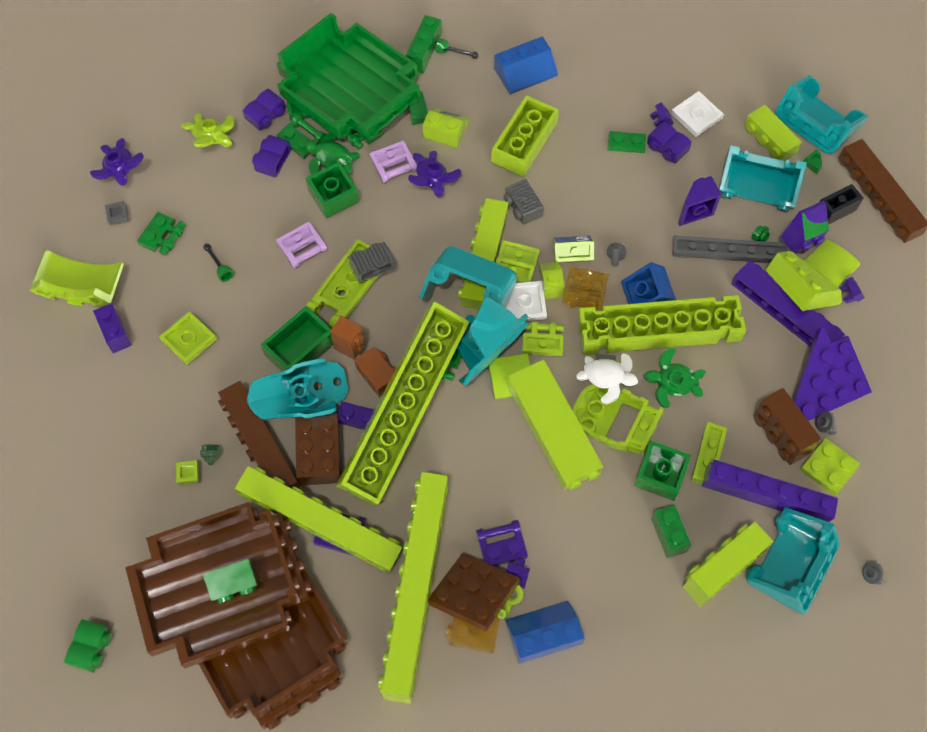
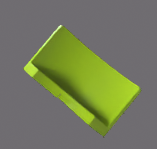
M46 250L42 255L29 291L51 300H55V297L67 300V304L83 306V303H92L94 307L108 305L112 301L124 263L118 262L107 265L89 264L71 260Z

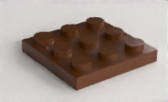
M462 552L427 599L428 605L486 632L519 585L520 578Z

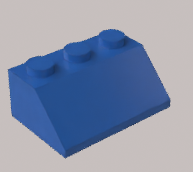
M543 36L494 55V70L509 94L558 76L551 48Z
M569 601L505 620L519 664L581 645L585 640L578 617Z

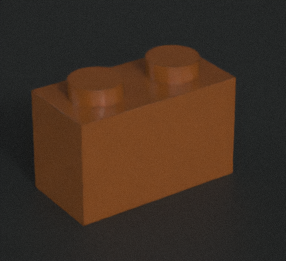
M340 316L330 331L333 347L336 351L355 359L358 354L361 355L366 346L362 326Z
M372 347L354 359L358 372L380 398L396 368L393 365L390 367L382 351L378 352L375 347Z

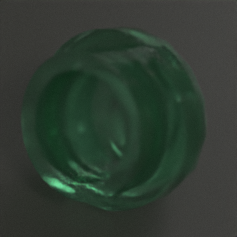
M203 444L202 450H199V453L204 458V461L211 466L221 454V449H219V444Z

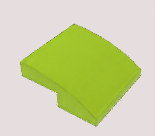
M828 239L804 261L837 287L860 266V262L853 255Z
M503 240L496 263L514 270L517 275L516 282H531L540 249Z
M528 353L495 358L488 365L494 399L513 397L506 384L507 376L530 366Z

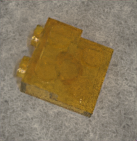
M570 266L562 303H566L569 307H595L596 310H601L609 274Z
M497 616L485 632L454 617L453 625H448L446 638L450 639V646L494 653L500 618Z

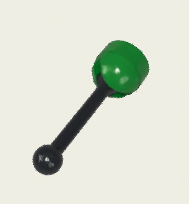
M439 38L435 50L437 53H446L448 50L472 56L473 59L478 58L477 52L472 53L450 47L448 41Z
M205 244L203 249L208 251L218 266L217 276L220 281L227 282L234 276L232 269L228 265H221L212 252L211 245Z

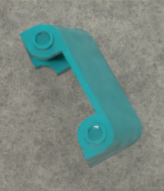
M808 75L790 85L776 109V116L785 125L820 150L831 154L837 151L865 123L869 116L859 109L850 111L846 117L817 97L821 90V85L818 80Z
M730 146L725 159L719 191L724 198L733 199V196L778 206V210L789 212L790 209L796 207L807 162L798 160L796 163L790 162V160L782 161L751 154L746 150L742 153L740 147Z
M785 507L782 514H779L776 518L775 525L779 534L762 566L755 565L749 569L747 581L753 588L793 611L804 615L809 610L838 552L840 542L833 523Z

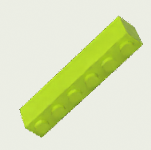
M486 198L485 204L480 206L479 216H481V220L476 222L475 232H477V235L471 241L472 254L496 263L508 214L509 202ZM462 277L464 286L460 287L458 292V299H461V307L479 310L484 300L486 286Z

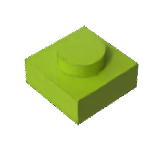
M197 460L176 462V483L178 485L199 483V463Z

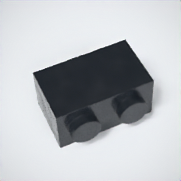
M853 184L820 200V202L824 201L826 203L828 225L857 211L863 196Z

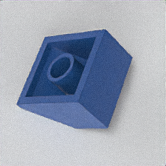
M650 262L621 281L628 304L676 300L666 269L659 264Z

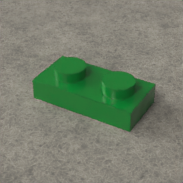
M609 131L608 151L645 153L646 134Z

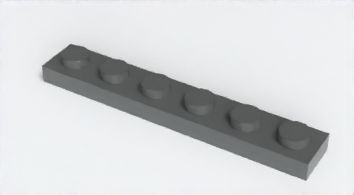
M676 235L672 239V256L737 261L751 260L752 262L771 263L778 252L791 251L786 243Z

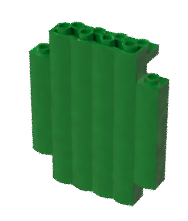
M329 13L277 54L279 62L276 63L278 71L285 78L277 84L280 95L338 139L347 136L352 129L367 139L373 138L381 128L389 125L395 117L401 115L408 106L414 104L421 96L419 85L413 81L418 76L417 64L357 22L345 32H342L338 28L336 16L332 13Z

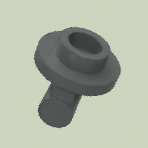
M612 243L607 248V255L611 259L612 266H618L619 261L626 256V248L621 243Z
M822 412L817 417L816 427L820 432L828 433L829 435L837 433L833 413Z
M879 561L865 564L863 567V577L868 583L880 585L887 582Z

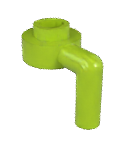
M519 585L515 589L517 592L516 598L508 599L497 615L499 618L507 619L512 606L522 602L524 592Z

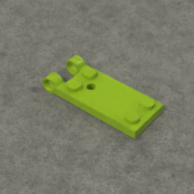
M359 239L355 241L306 305L316 315L319 314L322 305L337 312L329 322L330 328H333L340 316L349 317L378 278V276L358 283L349 265V255L357 250L363 251L370 247L369 244ZM344 291L345 295L339 296L338 293Z

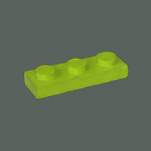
M710 422L706 423L691 481L703 484L706 467L713 459L720 460L727 427Z

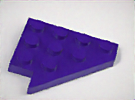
M824 327L819 328L816 332L792 399L808 421L820 416L822 412H830L872 393L849 336H844L830 342Z

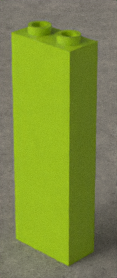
M541 360L507 376L506 384L563 490L568 488L574 490L582 485L581 482L587 479L592 481L598 478L604 466L545 360Z

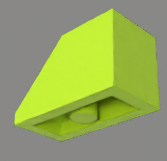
M539 263L544 298H563L565 285L562 268L559 263Z

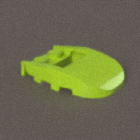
M594 384L586 387L580 393L573 407V412L585 434L612 449L645 455L649 442L661 417H663L664 409L660 407L658 410L650 406L649 400L643 397L639 398L631 394L630 390L624 388L620 390L619 398L610 404H603L601 398L608 392L609 388H599ZM622 404L640 410L625 442H618L607 437Z

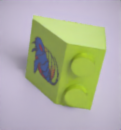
M440 108L431 109L422 125L423 138L458 149L470 118Z

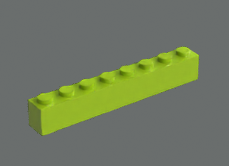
M248 466L234 488L236 494L265 509H270V512L274 514L281 513L284 519L288 518L289 522L390 574L402 551L399 541L391 537L386 539L380 536L381 532L375 528L369 527L367 529L361 526V522L356 518L350 517L348 519L342 516V512L335 507L329 509L323 506V502L316 497H311L310 499L304 496V492L297 487H292L291 489L285 486V482L278 477H273L272 479L266 476V472L259 467H254L253 469Z

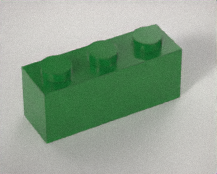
M425 15L406 53V57L417 64L418 73H424L436 48L437 41L442 35L441 19Z

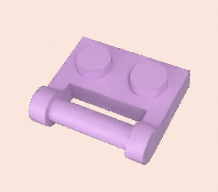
M404 140L369 153L382 183L405 172L416 171V162ZM404 161L408 163L387 172L384 170Z
M310 222L276 239L277 245L293 269L319 252L323 253L328 250ZM314 242L317 244L316 246L312 247L311 249H309V250L303 252L302 254H300V255L294 257V255H293L294 253L300 251L301 249L307 247L308 245H310V244H312V243H314Z

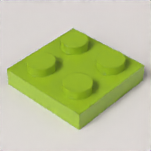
M190 311L159 336L160 340L185 365L191 363L217 340L216 336Z
M825 438L800 471L833 496H836L859 467L860 463Z

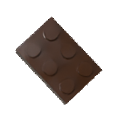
M784 388L762 399L753 415L756 424L764 429L768 440L777 447L781 458L787 461L789 465L809 455L821 440V437Z
M338 416L295 418L296 479L299 486L337 483L341 476L340 424Z

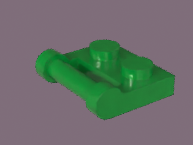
M296 114L292 121L276 136L290 141L291 150L305 159L310 153L305 150L304 144L312 141L318 145L321 143V138L326 134L323 131H318L303 120L300 114ZM298 126L302 127L315 138L311 140L296 128Z

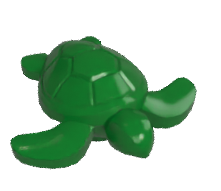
M332 133L324 135L320 140L321 143L318 145L312 141L304 144V148L308 153L316 154L309 163L311 175L319 172L321 165L327 168L337 162H340L347 174H352V166L350 164L356 161L360 154L358 152L350 153L343 145L333 142L337 137Z
M674 348L667 349L661 354L659 358L660 372L650 370L643 375L644 379L648 382L658 383L659 387L656 389L655 396L659 404L664 408L670 407L668 394L684 396L692 392L696 397L703 396L702 389L698 387V379H702L706 371L699 369L693 372L683 364H671V360L676 352Z

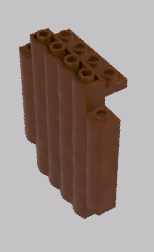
M250 502L147 537L146 540L151 559L125 567L147 653L153 657L176 648L181 666L188 668L291 630L289 624L293 622L289 609L284 610V608L309 600L308 593L312 592L308 579L303 580L301 572H304L305 568L301 558L298 560L296 558L295 552L299 550L295 538L290 539L288 532L292 531L288 518L284 519L281 513L272 516L270 509L261 511L263 519L260 520L257 508H252ZM251 558L259 581V585L255 586L256 590L242 596L240 591L233 593L234 598L219 604L217 599L211 601L203 574Z
M306 570L301 573L303 580L308 579L312 590V592L308 593L310 599L284 608V610L289 609L293 622L289 624L291 630L199 663L207 681L230 719L242 717L248 712L247 708H249L263 729L268 728L271 730L281 724L280 719L284 716L289 715L291 717L300 712V706L304 703L309 702V704H312L321 698L320 693L326 689L332 691L341 685L340 680L343 679V676L330 655L342 653L347 648L345 645L349 642Z

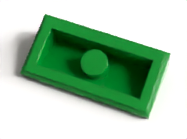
M420 91V98L414 104L408 106L412 125L422 124L428 114L422 91Z

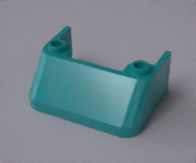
M449 246L444 249L431 266L419 299L431 300L436 284L445 283L449 278L450 272L486 286L484 299L488 297L506 308L515 287L517 275L510 268L457 247Z

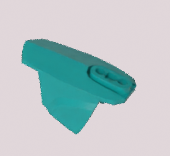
M486 297L476 317L469 314L465 318L469 321V324L456 349L469 371L459 379V382L466 386L497 358L528 325L526 320L529 316L525 313L518 319L508 309Z
M325 358L295 364L291 368L253 381L249 388L247 404L260 419L299 416L311 418L336 412L335 404L344 400L349 390L345 371L337 362H326ZM334 378L339 380L338 385L333 384ZM315 382L321 384L318 390L313 388Z

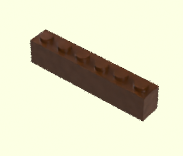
M860 139L845 146L839 156L841 164L850 172L851 177L856 180L862 191L867 194L874 207L880 211L885 221L894 229L896 235L901 238L904 244L923 235L927 230V220L865 141Z
M241 381L219 391L221 399L218 400V403L223 412L227 410L230 414L227 419L232 428L237 427L239 433L236 435L241 445L246 443L248 450L245 452L250 461L255 460L258 467L266 472V476L272 479L273 477H278L285 482V486L291 489L292 487L300 489L296 478L265 423L254 414L247 404L248 393Z

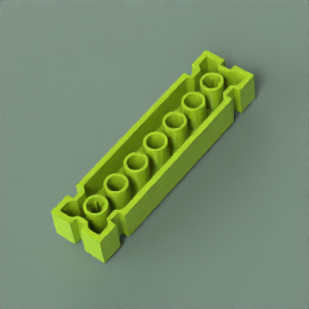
M739 295L723 296L721 301H716L715 297L603 306L602 311H596L595 307L579 308L577 322L579 333H582L580 339L582 355L598 354L599 349L605 348L606 353L718 344L719 339H725V343L741 342L746 333L744 317H739L742 310Z

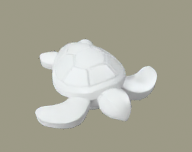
M627 354L621 355V364L610 359L593 360L592 357L586 356L584 371H580L576 375V378L580 381L589 379L592 384L599 388H609L608 392L601 398L603 404H610L619 398L620 383L626 386L638 384L637 377L629 373L633 365L630 356Z

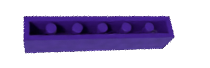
M750 260L735 274L731 283L735 288L808 346H812L817 330L822 327L825 328L830 342L845 336L838 326L826 320L821 313H817L814 309L802 311L760 265Z
M715 459L706 467L702 487L781 512L786 507L827 522L835 519L838 503V498Z

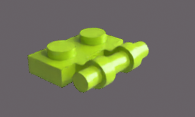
M532 321V323H528L524 331H531V333H523L522 354L563 356L564 335H556V332L563 333L564 325L556 324V322L541 324L538 321ZM537 332H549V334H537Z

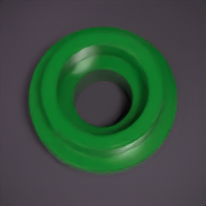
M759 225L754 230L752 239L766 242L770 236L769 227Z

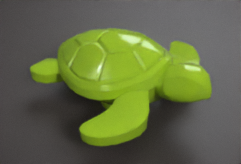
M196 113L194 115V123L186 122L181 125L182 129L191 130L193 136L197 139V141L193 142L195 147H205L213 144H221L223 147H230L232 145L231 138L225 134L234 127L235 121L232 115H228L225 121L220 124L213 119L203 120L202 115Z

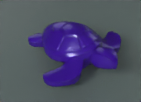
M124 138L119 139L113 148H110L108 145H102L101 150L106 154L102 161L103 169L91 170L90 175L95 179H106L112 176L115 177L119 185L124 186L127 184L128 172L140 164L144 155L140 152L132 157L131 153L126 148H123L126 144Z
M431 151L429 158L423 157L419 153H413V159L418 162L416 167L418 176L409 175L408 180L418 186H428L433 190L435 196H443L445 191L444 183H452L460 178V169L447 173L446 168L436 161V151Z

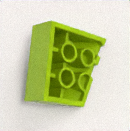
M791 251L778 252L766 269L768 274L802 311L837 306L842 303L841 289Z

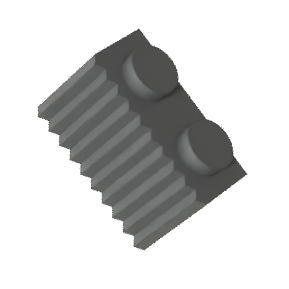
M527 179L505 187L504 200L509 202L508 206H512L513 215L516 220L520 219L522 224L525 225L543 216L544 206Z
M385 242L374 243L369 248L363 251L357 250L348 256L349 265L358 283L395 269L394 259Z

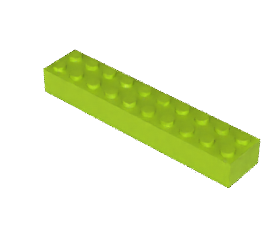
M435 301L426 308L335 487L371 506L379 505L469 321Z
M422 472L421 478L416 479L415 491L417 499L412 501L411 512L413 520L408 522L407 533L409 541H405L403 549L405 563L401 562L399 571L400 581L402 582L397 584L395 593L396 603L398 604L397 607L393 606L391 614L392 625L394 626L393 629H389L387 635L388 647L390 648L389 652L385 651L383 666L385 675H380L378 685L384 700L407 704L412 702L428 609L427 599L430 597L448 493V476Z

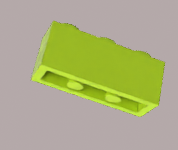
M763 105L747 116L744 125L747 131L770 152L773 158L785 161L798 152L802 141L766 105Z

